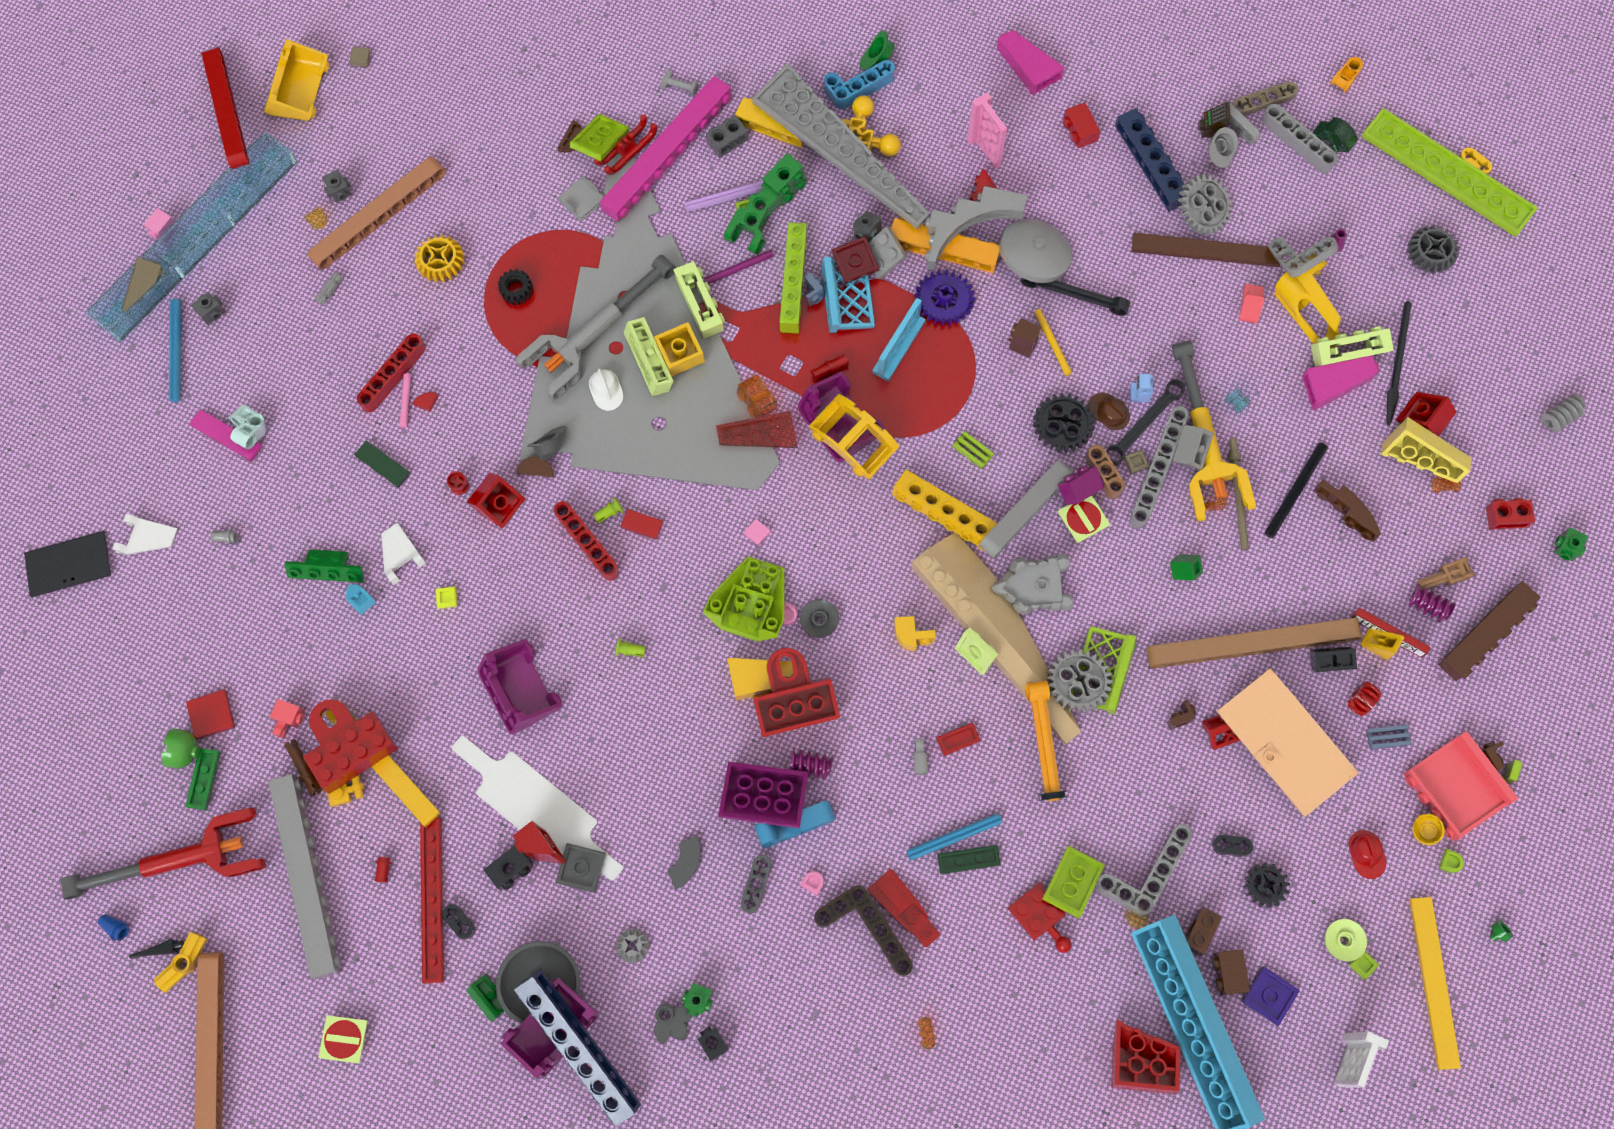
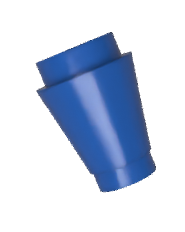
M107 914L102 915L98 920V925L112 940L121 941L129 933L130 928L124 921Z

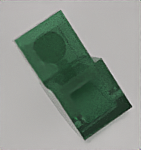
M1333 117L1330 122L1320 121L1312 132L1320 140H1328L1333 151L1349 153L1358 141L1352 126L1337 117Z

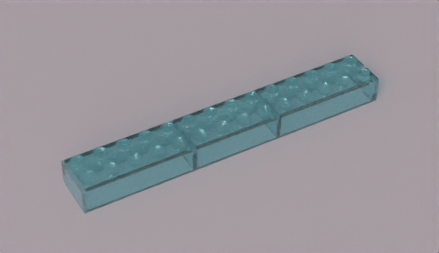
M265 131L247 149L250 164L233 170L229 167L141 256L161 263V268H163L161 279L157 278L156 283L127 312L122 311L121 307L134 268L133 264L85 313L93 322L120 343L297 163L291 150Z

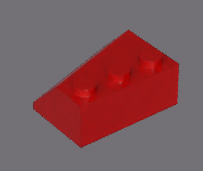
M1116 1020L1112 1046L1111 1088L1177 1094L1180 1091V1047L1144 1033L1138 1028L1126 1025L1120 1020Z

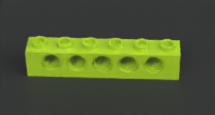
M788 222L780 313V332L799 333L807 223Z

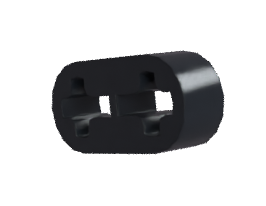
M1220 835L1212 843L1214 851L1221 855L1244 857L1253 850L1251 840L1245 837ZM1224 840L1225 844L1231 845L1221 850V846L1217 845V843ZM1244 842L1248 849L1242 852V849L1236 848L1235 845H1240Z
M454 904L444 908L443 918L459 938L470 939L475 934V926L464 911ZM457 910L455 915L459 920L456 921L452 917L448 918V916L450 915L449 911ZM460 923L464 926H470L468 934H461L463 929L459 925Z

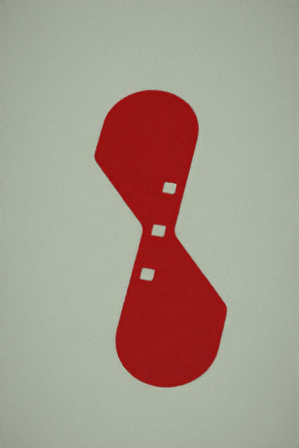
M551 230L537 233L521 240L500 257L486 283L484 310L492 333L503 347L515 356H518L541 335H556L561 338H567L580 267L599 268L603 241L578 231ZM510 269L512 271L518 269L519 272L523 270L528 274L532 282L533 293L529 295V300L525 299V303L519 302V305H516L514 302L512 305L509 301L506 302L502 298L498 289V281H500V276H504L503 273L505 271L508 273ZM869 280L875 327L870 329L837 330L836 333H829L825 297L821 302L812 306L807 304L806 296L802 297L799 333L780 332L781 303L742 312L733 310L716 301L718 308H716L717 312L722 313L725 321L739 328L732 342L722 339L731 359L801 396L804 395L809 386L843 372L851 383L848 395L861 411L864 410L873 418L881 421L886 431L892 437H915L942 427L959 413L971 394L976 375V362L973 347L967 334L960 324L952 321V325H948L945 322L944 326L941 325L940 321L934 324V319L927 321L928 316L923 317V311H920V317L926 319L925 324L889 382L872 373L881 354L916 300L914 294L886 280ZM513 282L508 287V290L511 292L519 291L523 284L521 282ZM862 282L854 284L860 291L865 288ZM848 286L841 287L839 289L841 291H844ZM851 288L846 292V295L853 300L858 295ZM627 291L621 292L618 296V299L621 296H623ZM861 296L856 301L863 308L867 305V301ZM843 297L839 300V304L844 308L850 304ZM702 302L698 306L701 311V319L704 321L702 313L706 312L707 309ZM853 305L848 309L855 317L860 312ZM862 313L858 319L863 323H869V318ZM846 314L841 317L842 324H849L852 321ZM611 343L609 346L610 353L614 355L620 354L623 351L622 343ZM551 347L542 356L553 357L556 353ZM842 354L846 355L849 365L817 381L813 379L811 375L812 369L825 364L827 360L831 361ZM787 355H791L804 362L796 376H792L780 369ZM539 359L532 365L538 368Z

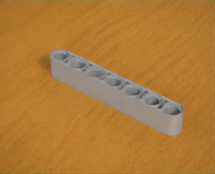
M1182 406L1175 407L1167 420L1129 521L1132 527L1136 529L1143 528L1150 518L1180 440L1183 427L1187 422L1189 413ZM1174 415L1181 416L1182 420L1176 419ZM1168 432H1174L1176 436H1170ZM1161 448H1167L1170 453H1164ZM1155 465H1161L1163 470H1158ZM1149 481L1155 482L1157 486L1152 487L1149 484ZM1142 498H1147V499H1149V500H1150V503H1149V504L1144 503V502L1142 501ZM1135 515L1143 516L1144 520H1138Z
M1057 460L985 536L979 547L993 558H996L1059 491L1057 484L1064 480L1063 477L1074 473V471L1061 460Z

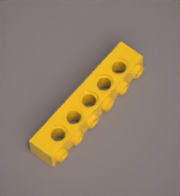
M907 469L894 485L892 495L898 501L905 502L913 510L920 511L930 520L940 523L947 530L957 533L962 539L972 542L980 550L984 551L979 547V544L998 523Z

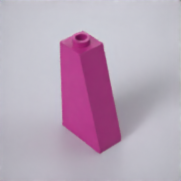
M1014 30L1003 33L998 38V51L1032 95L1062 79L1064 67Z
M1372 355L1306 369L1302 378L1312 409L1317 410L1370 382L1378 374L1379 366L1374 361Z

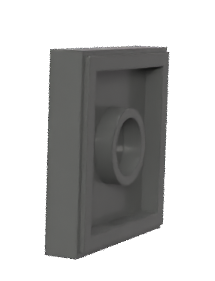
M567 843L563 854L566 862L560 865L555 883L596 893L606 853Z

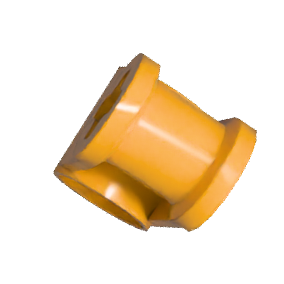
M1358 57L1348 59L1341 70L1335 74L1330 84H1335L1346 93L1363 67L1362 60Z

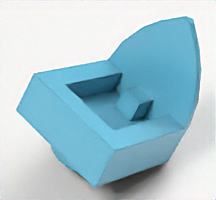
M356 584L348 585L346 599L360 615L376 604L375 600L361 586Z

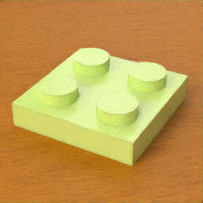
M970 627L963 633L954 648L982 676L989 670L999 655L991 645H988L981 638L979 633L973 631Z

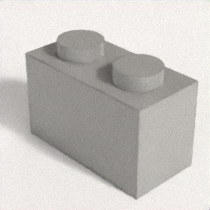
M1184 425L1173 462L1184 467L1202 470L1214 433L1204 428Z

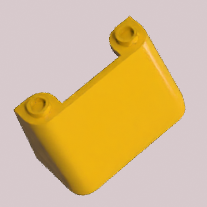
M286 39L264 113L271 116L309 121L310 118L314 119L317 109L313 107L323 72L327 73L330 62H327L328 54Z

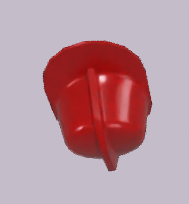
M1367 830L1355 832L1350 837L1348 843L1354 867L1362 877L1376 879L1386 869V857L1382 843L1373 832Z

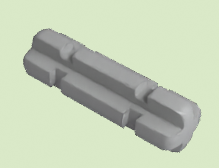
M334 272L330 277L331 280L328 279L320 290L321 293L316 295L315 301L320 305L325 304L326 298L331 296L337 288V284H340L343 280L339 273Z

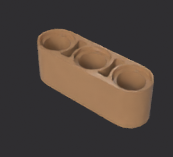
M1093 445L1087 453L1086 462L1089 467H1097L1104 484L1103 491L1110 499H1118L1125 488V483L1105 449L1100 445ZM1096 453L1100 458L1095 459L1091 454ZM1106 469L1110 474L1104 475L1101 470ZM1110 486H1117L1119 491L1112 490Z

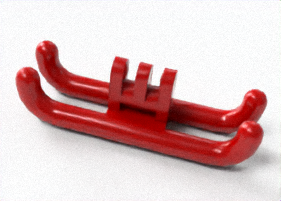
M642 114L639 124L631 132H628L620 142L616 143V146L602 161L594 158V163L597 166H604L619 153L623 157L614 166L604 167L607 175L617 173L655 137L657 125L652 123L648 134L636 144L634 138L642 132L647 124V116Z

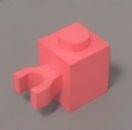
M277 699L270 715L271 719L278 722L272 734L284 739L288 726L297 729L299 724H302L305 718V710L297 705Z

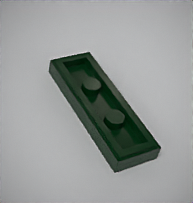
M365 441L354 454L356 458L397 488L410 475L408 470L368 441Z
M998 845L937 854L940 875L1001 866Z

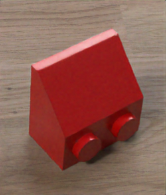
M1416 392L1396 421L1401 424L1409 417L1439 437L1457 412L1449 397Z
M489 472L466 503L479 514L503 529L525 498L499 475Z
M534 821L529 822L512 835L516 841L514 845L520 853H524L528 858L532 857L537 861L561 864L566 862V859L548 832Z

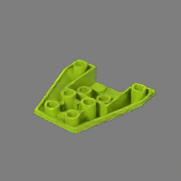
M748 556L710 595L703 613L721 630L757 642L777 638L784 623V568Z

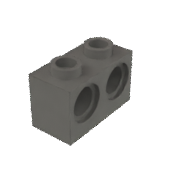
M736 115L725 119L722 124L711 128L706 133L707 144L718 158L723 157L749 140L748 130Z

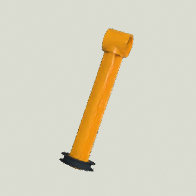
M1046 680L1028 682L1025 685L1027 701L1032 705L1044 786V794H1038L1041 795V800L1039 801H1058L1060 798L1068 796H1065L1067 791H1060L1047 700L1050 699L1049 685Z

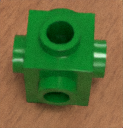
M1571 527L1568 528L1555 540L1554 545L1556 548L1554 553L1567 561H1573L1577 557H1582L1586 551L1584 545L1588 535Z
M692 983L690 990L685 991L681 1001L684 1002L683 1007L687 1008L686 1013L698 1017L699 1014L704 1015L705 1011L709 1013L713 1004V1000H711L713 991ZM699 997L700 1003L695 1005L694 1001Z

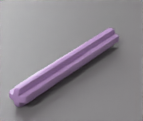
M763 180L685 201V210L690 212L758 193L763 189L761 187Z

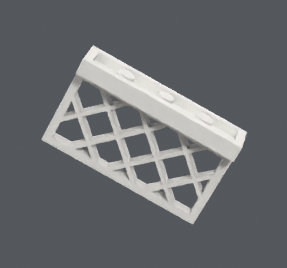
M1369 1031L1344 1033L1341 1042L1348 1045L1334 1085L1338 1087L1364 1088L1377 1050L1386 1049L1389 1040Z

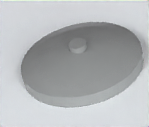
M1034 219L1016 221L1005 229L1000 239L999 249L1004 263L1016 275L1032 282L1048 283L1058 280L1066 273L1072 261V250L1068 240L1058 229L1043 221Z

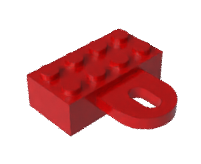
M780 648L771 654L767 661V674L772 691L753 695L762 737L840 718L830 677L810 681L807 664L803 655L793 648ZM784 656L791 659L793 674L790 677L783 676L779 662Z
M329 699L318 703L310 713L309 725L320 745L304 755L303 758L321 788L330 794L396 751L398 747L379 717L373 711L355 721L343 703ZM327 710H331L337 720L336 725L332 728H328L322 718L323 713Z

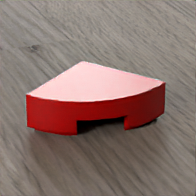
M433 392L421 394L412 404L415 407L431 412L438 394Z

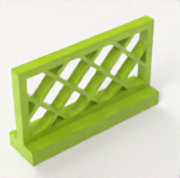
M1090 626L1082 654L1085 655L1087 651L1095 650L1099 657L1097 661L1103 659L1102 664L1106 666L1104 660L1112 655L1117 660L1115 666L1105 671L1106 673H1111V671L1115 670L1114 674L1111 675L1113 682L1111 686H1108L1111 688V692L1107 694L1108 698L1105 701V705L1099 706L1097 704V709L1116 715L1136 646L1137 636L1130 634L1126 636ZM1093 632L1101 634L1104 641L1094 645L1091 640ZM1115 638L1123 640L1122 647L1116 650L1109 643ZM1107 643L1111 652L1102 657L1097 648ZM1083 665L1078 666L1081 671L1087 669L1085 666L1083 667ZM1071 691V694L1074 696L1076 691Z

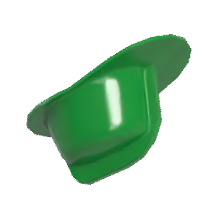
M885 31L879 32L874 37L871 45L862 56L860 61V68L862 70H867L874 64L889 60L895 45L888 40V34Z

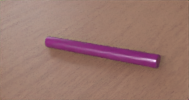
M771 250L705 277L704 281L708 284L774 257Z

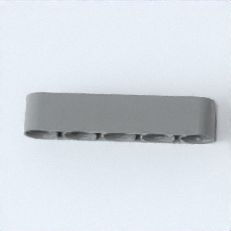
M1270 104L1266 108L1262 122L1269 130L1319 172L1329 173L1337 161V154L1281 106Z

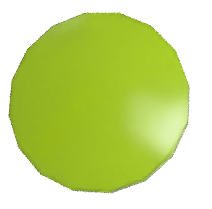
M615 497L612 498V503L608 502L607 506L593 513L599 524L612 515L616 516L619 511L622 514L624 513L622 505Z
M619 637L615 647V655L618 657V654L621 653L623 656L627 654L644 658L646 646L632 644L627 640L626 642H621V637Z

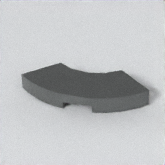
M698 836L679 843V859L668 870L675 890L684 886L697 870L701 858V846Z

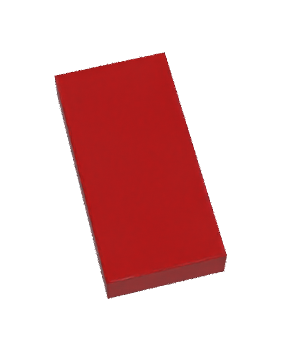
M627 509L621 523V528L657 540L664 522L663 520Z
M973 722L936 737L944 757L981 742Z

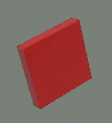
M223 689L186 701L193 735L196 740L235 728L226 690Z

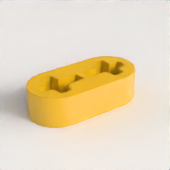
M1465 148L1459 155L1460 158L1487 175L1492 170L1491 162L1473 148Z

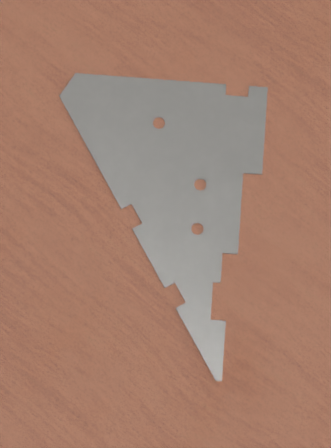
M618 153L610 160L609 166H614L623 156ZM635 156L617 173L607 175L603 195H606L636 162ZM651 190L643 194L639 203L633 205L625 218H622L619 222L616 221L614 237L604 236L599 268L580 267L567 338L609 302L614 304L621 292L630 290L654 269L652 263L659 255H664L676 268L685 265L672 234L670 233L658 238L650 222L649 216L661 212ZM674 274L668 279H664L661 276L621 311L622 316L581 352V379L558 399H552L548 395V390L551 383L570 367L563 362L551 373L544 364L552 357L541 356L539 358L520 461L528 457H539L533 447H527V445L537 441L557 427L567 426V429L559 435L560 450L558 452L572 453L571 467L759 490L780 464L719 333L703 339ZM695 285L691 291L697 304H700L703 300ZM645 317L654 337L688 322L704 354L705 363L672 376L673 384L670 391L652 396L624 335L626 324L628 321ZM613 342H620L623 345V351L618 355H614L609 351V346ZM599 368L614 372L621 385L623 401L614 410L606 411L599 408L591 394L589 379ZM662 417L666 420V427L663 430L653 429L652 421L655 418Z

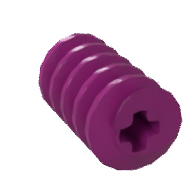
M1419 584L1410 597L1409 607L1411 608L1414 604H1417L1416 611L1424 608L1423 615L1430 611L1431 619L1437 615V622L1440 623L1443 619L1447 620L1451 616L1456 603L1452 602L1449 605V599L1445 598L1442 600L1441 595L1434 597V591L1427 593V588L1423 587L1420 589Z
M794 748L790 769L808 772V777L814 772L816 779L822 774L823 780H826L831 773L834 756H831L828 761L826 754L819 759V754L816 752L812 758L810 751L807 752L806 756H803V750L800 749L799 753L795 754Z

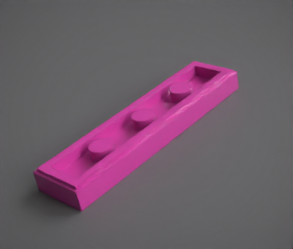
M201 409L189 423L191 427L251 462L262 449V446L257 442L249 450L233 442L230 436L234 429Z

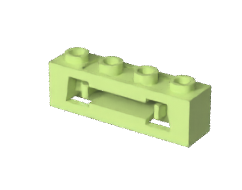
M693 261L673 269L675 279L703 339L724 331V317L722 313H718L716 310L718 308L717 302L714 297L711 298L709 295L711 290L708 283L703 282L701 278L704 275L700 266L696 267ZM694 280H696L698 292L707 309L706 312L702 313L704 321L701 319L700 308L691 291L695 287Z
M645 317L628 321L624 335L651 395L656 396L669 392L673 379Z
M1382 326L1371 328L1369 333H1365L1364 330L1352 332L1353 336L1349 337L1346 334L1336 335L1335 340L1330 341L1329 337L1317 339V343L1311 345L1315 367L1394 351L1390 328L1382 330ZM1361 341L1366 342L1367 349L1342 354L1338 353V348L1336 347Z

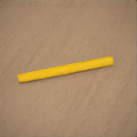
M1037 309L1034 311V314L1065 376H1069L1072 374V371L1041 309Z

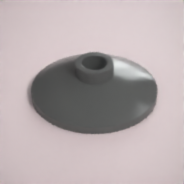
M817 599L803 607L800 614V623L808 635L823 638L831 635L836 630L839 623V614L832 603ZM820 617L823 619V622L817 623L816 619Z

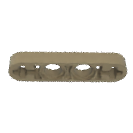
M1285 82L1234 100L1232 105L1243 116L1264 110L1270 104L1278 105L1294 99L1298 92V86L1294 82ZM1268 94H1275L1277 96V99H1270L1268 97ZM1258 99L1261 104L1254 105L1251 100Z

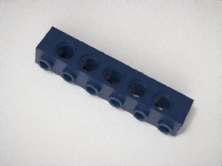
M1135 108L1118 116L1115 123L1117 131L1168 212L1177 209L1182 205L1178 199L1183 197L1179 192L1184 190L1182 186L1185 184L1179 171H1176L1173 167L1171 158L1166 156L1163 151L1162 144L1156 140L1152 128L1146 124L1144 115Z

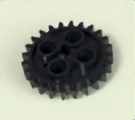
M1061 393L1060 398L1053 394L1052 400L1046 397V403H1040V408H1036L1037 414L1033 417L1035 420L1033 427H1036L1034 433L1040 434L1038 441L1044 439L1043 446L1050 444V450L1057 447V453L1060 452L1061 448H1064L1065 453L1068 452L1069 448L1075 452L1076 446L1081 449L1083 443H1088V438H1091L1093 435L1091 431L1095 429V426L1092 425L1095 423V419L1091 418L1094 412H1088L1090 405L1083 406L1085 400L1078 402V396L1072 399L1071 393L1067 397H1064V394ZM1058 410L1061 414L1055 415L1052 411ZM1071 414H1077L1080 418L1075 419ZM1054 427L1057 429V432H1051L1048 428ZM1074 431L1076 435L1070 436L1067 432Z

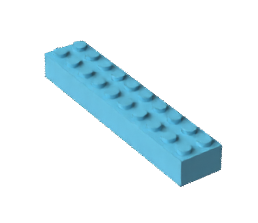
M1176 915L1131 932L1215 1129H1247L1265 1120Z

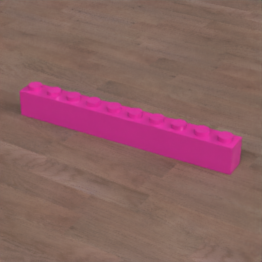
M713 76L599 201L601 210L617 222L625 218L633 205L639 203L643 194L649 192L653 183L663 176L664 171L674 164L675 159L685 152L689 143L696 140L698 133L702 129H706L709 121L719 114L724 105L730 102L732 98L731 87L716 76Z

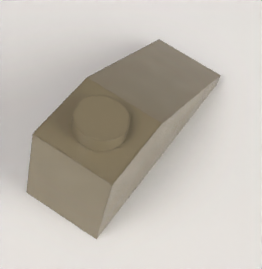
M137 255L121 307L122 311L127 312L156 283L157 278L161 279L163 268H161L160 262Z

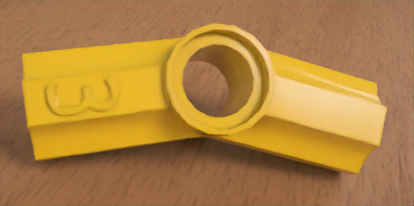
M190 932L179 954L172 959L168 967L153 979L154 984L164 993H167L187 974L194 972L197 967L198 956L201 954L208 939ZM186 959L187 966L185 969H182L181 963Z

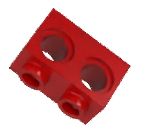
M1515 498L1511 501L1495 499L1486 507L1489 530L1529 528L1535 523L1532 500H1524V498ZM1497 510L1501 511L1503 513V516H1500ZM1517 510H1520L1523 516L1518 514Z

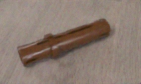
M296 739L290 740L291 745L289 741L286 742L284 747L300 774L299 778L301 782L305 783L310 796L316 795L315 790L317 794L321 793L322 788L304 760V755Z

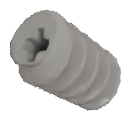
M1572 394L1569 398L1564 399L1563 402L1558 403L1543 413L1541 420L1546 427L1558 433L1561 429H1565L1567 425H1571L1573 421H1577L1579 417L1585 415V402L1579 395Z

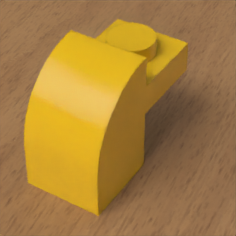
M914 616L894 618L895 637L904 649L916 651L917 643H920L921 646H928L935 642V630L915 631Z

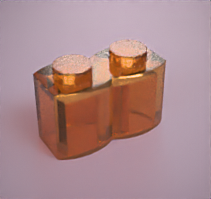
M756 374L738 384L737 396L740 401H744L748 405L747 410L751 416L760 419L777 409L778 403L775 397L767 389L759 375Z

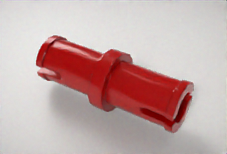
M842 354L812 369L811 375L817 381L849 365V361L846 355Z

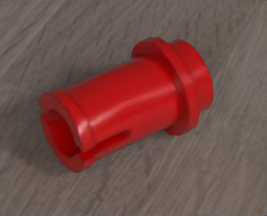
M378 857V861H375L377 868L374 881L388 883L389 865L392 862H390V858Z

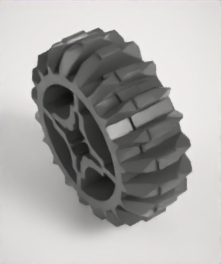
M1426 225L1423 229H1418L1411 236V240L1407 245V253L1410 254L1408 259L1414 260L1412 265L1417 264L1418 270L1423 268L1425 273L1430 270L1432 275L1436 272L1440 274L1444 270H1449L1459 257L1458 251L1460 247L1457 246L1458 240H1453L1454 234H1448L1449 229L1443 231L1442 226L1436 229L1435 225H1432L1430 228Z

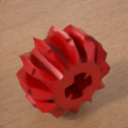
M1368 681L1364 682L1350 696L1348 707L1355 714L1360 716L1366 715L1379 701L1381 691L1374 684Z

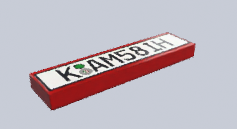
M1358 608L1351 616V618H1358L1359 624L1368 629L1403 635L1404 639L1400 646L1420 658L1427 655L1431 649L1425 643L1361 608Z

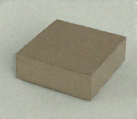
M352 47L349 60L350 65L368 67L371 55L370 48Z
M1143 450L1124 456L1131 475L1150 467Z

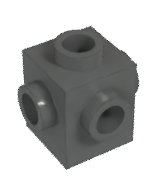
M338 169L322 177L327 186L324 188L329 198L333 197L336 203L352 195L349 190L352 187L347 177L343 178Z
M866 210L853 223L854 237L859 239L866 236L867 241H871L882 231L881 219Z
M209 292L201 295L190 305L207 325L219 319L225 313L221 307L223 302L216 295L213 297Z

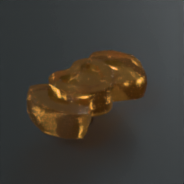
M1436 477L1432 481L1431 488L1435 493H1440L1442 490L1448 491L1449 489L1457 493L1462 484L1460 481L1455 483L1445 478L1440 479Z
M922 1017L917 1023L921 1029L919 1033L922 1037L921 1046L926 1050H930L936 1045L932 1020L928 1017Z

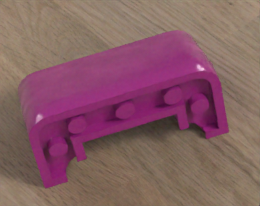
M843 372L815 383L805 391L798 404V410L808 425L817 418L838 394L852 401L848 395L851 383ZM845 413L826 435L836 443H839L858 421ZM874 418L876 420L875 424L880 426L882 430H886L883 423ZM866 429L849 447L847 452L853 456L877 438ZM822 442L837 462L845 461L835 450Z
M527 638L484 654L478 666L479 677L507 731L512 735L555 713L562 707L560 696L554 692L548 693L532 663L535 650L529 644Z
M560 978L550 981L587 1030L597 1019L599 1012ZM531 1014L527 1016L518 1028L516 1027L513 1030L509 1028L503 1034L502 1038L504 1040L500 1043L536 1079H543L563 1057L557 1051L553 1041L543 1032L541 1025Z

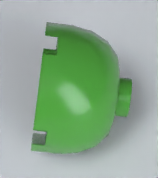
M183 729L169 730L163 745H167L166 752L162 751V764L164 767L172 769L184 768L191 764L194 758L198 757L200 748L197 746L194 735Z

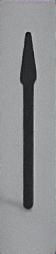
M1406 301L1403 307L1391 387L1387 392V425H1391L1399 399L1398 387L1412 306L1409 301Z

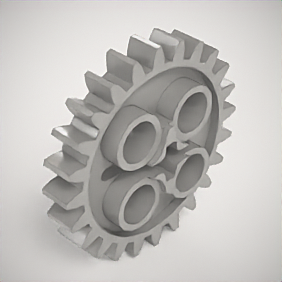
M1211 174L1192 177V179L1187 180V184L1182 186L1184 190L1179 192L1183 196L1178 199L1182 203L1178 209L1183 210L1180 216H1185L1183 223L1189 222L1187 228L1193 227V232L1199 231V235H1209L1223 229V225L1228 224L1226 219L1231 217L1228 211L1233 210V208L1229 207V204L1233 201L1228 200L1231 193L1226 194L1225 192L1228 187H1222L1223 181L1217 182L1218 177L1212 178Z
M1072 649L1070 656L1066 652H1063L1062 658L1057 656V663L1052 662L1051 667L1053 669L1048 671V674L1051 676L1047 677L1046 680L1051 683L1049 684V689L1053 690L1050 696H1057L1055 703L1062 701V708L1068 705L1069 712L1076 708L1077 713H1080L1082 708L1088 713L1089 707L1096 710L1097 704L1102 706L1103 700L1108 698L1106 693L1111 692V688L1108 686H1111L1113 681L1108 679L1112 674L1105 672L1108 669V665H1101L1103 659L1096 660L1097 654L1090 657L1089 651L1084 655L1082 650L1079 649L1078 654H1075ZM1083 665L1088 671H1081L1078 666ZM1061 674H1068L1071 679L1065 680ZM1093 682L1098 688H1091L1088 683ZM1071 691L1079 692L1080 697L1073 696Z

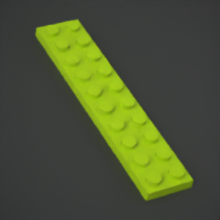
M1382 108L1361 136L1515 237H1517L1538 209L1537 206L1384 108Z

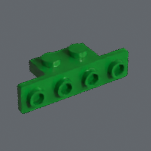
M310 549L305 562L286 561L284 564L288 578L359 583L364 581L361 566L346 565L349 558L348 552Z

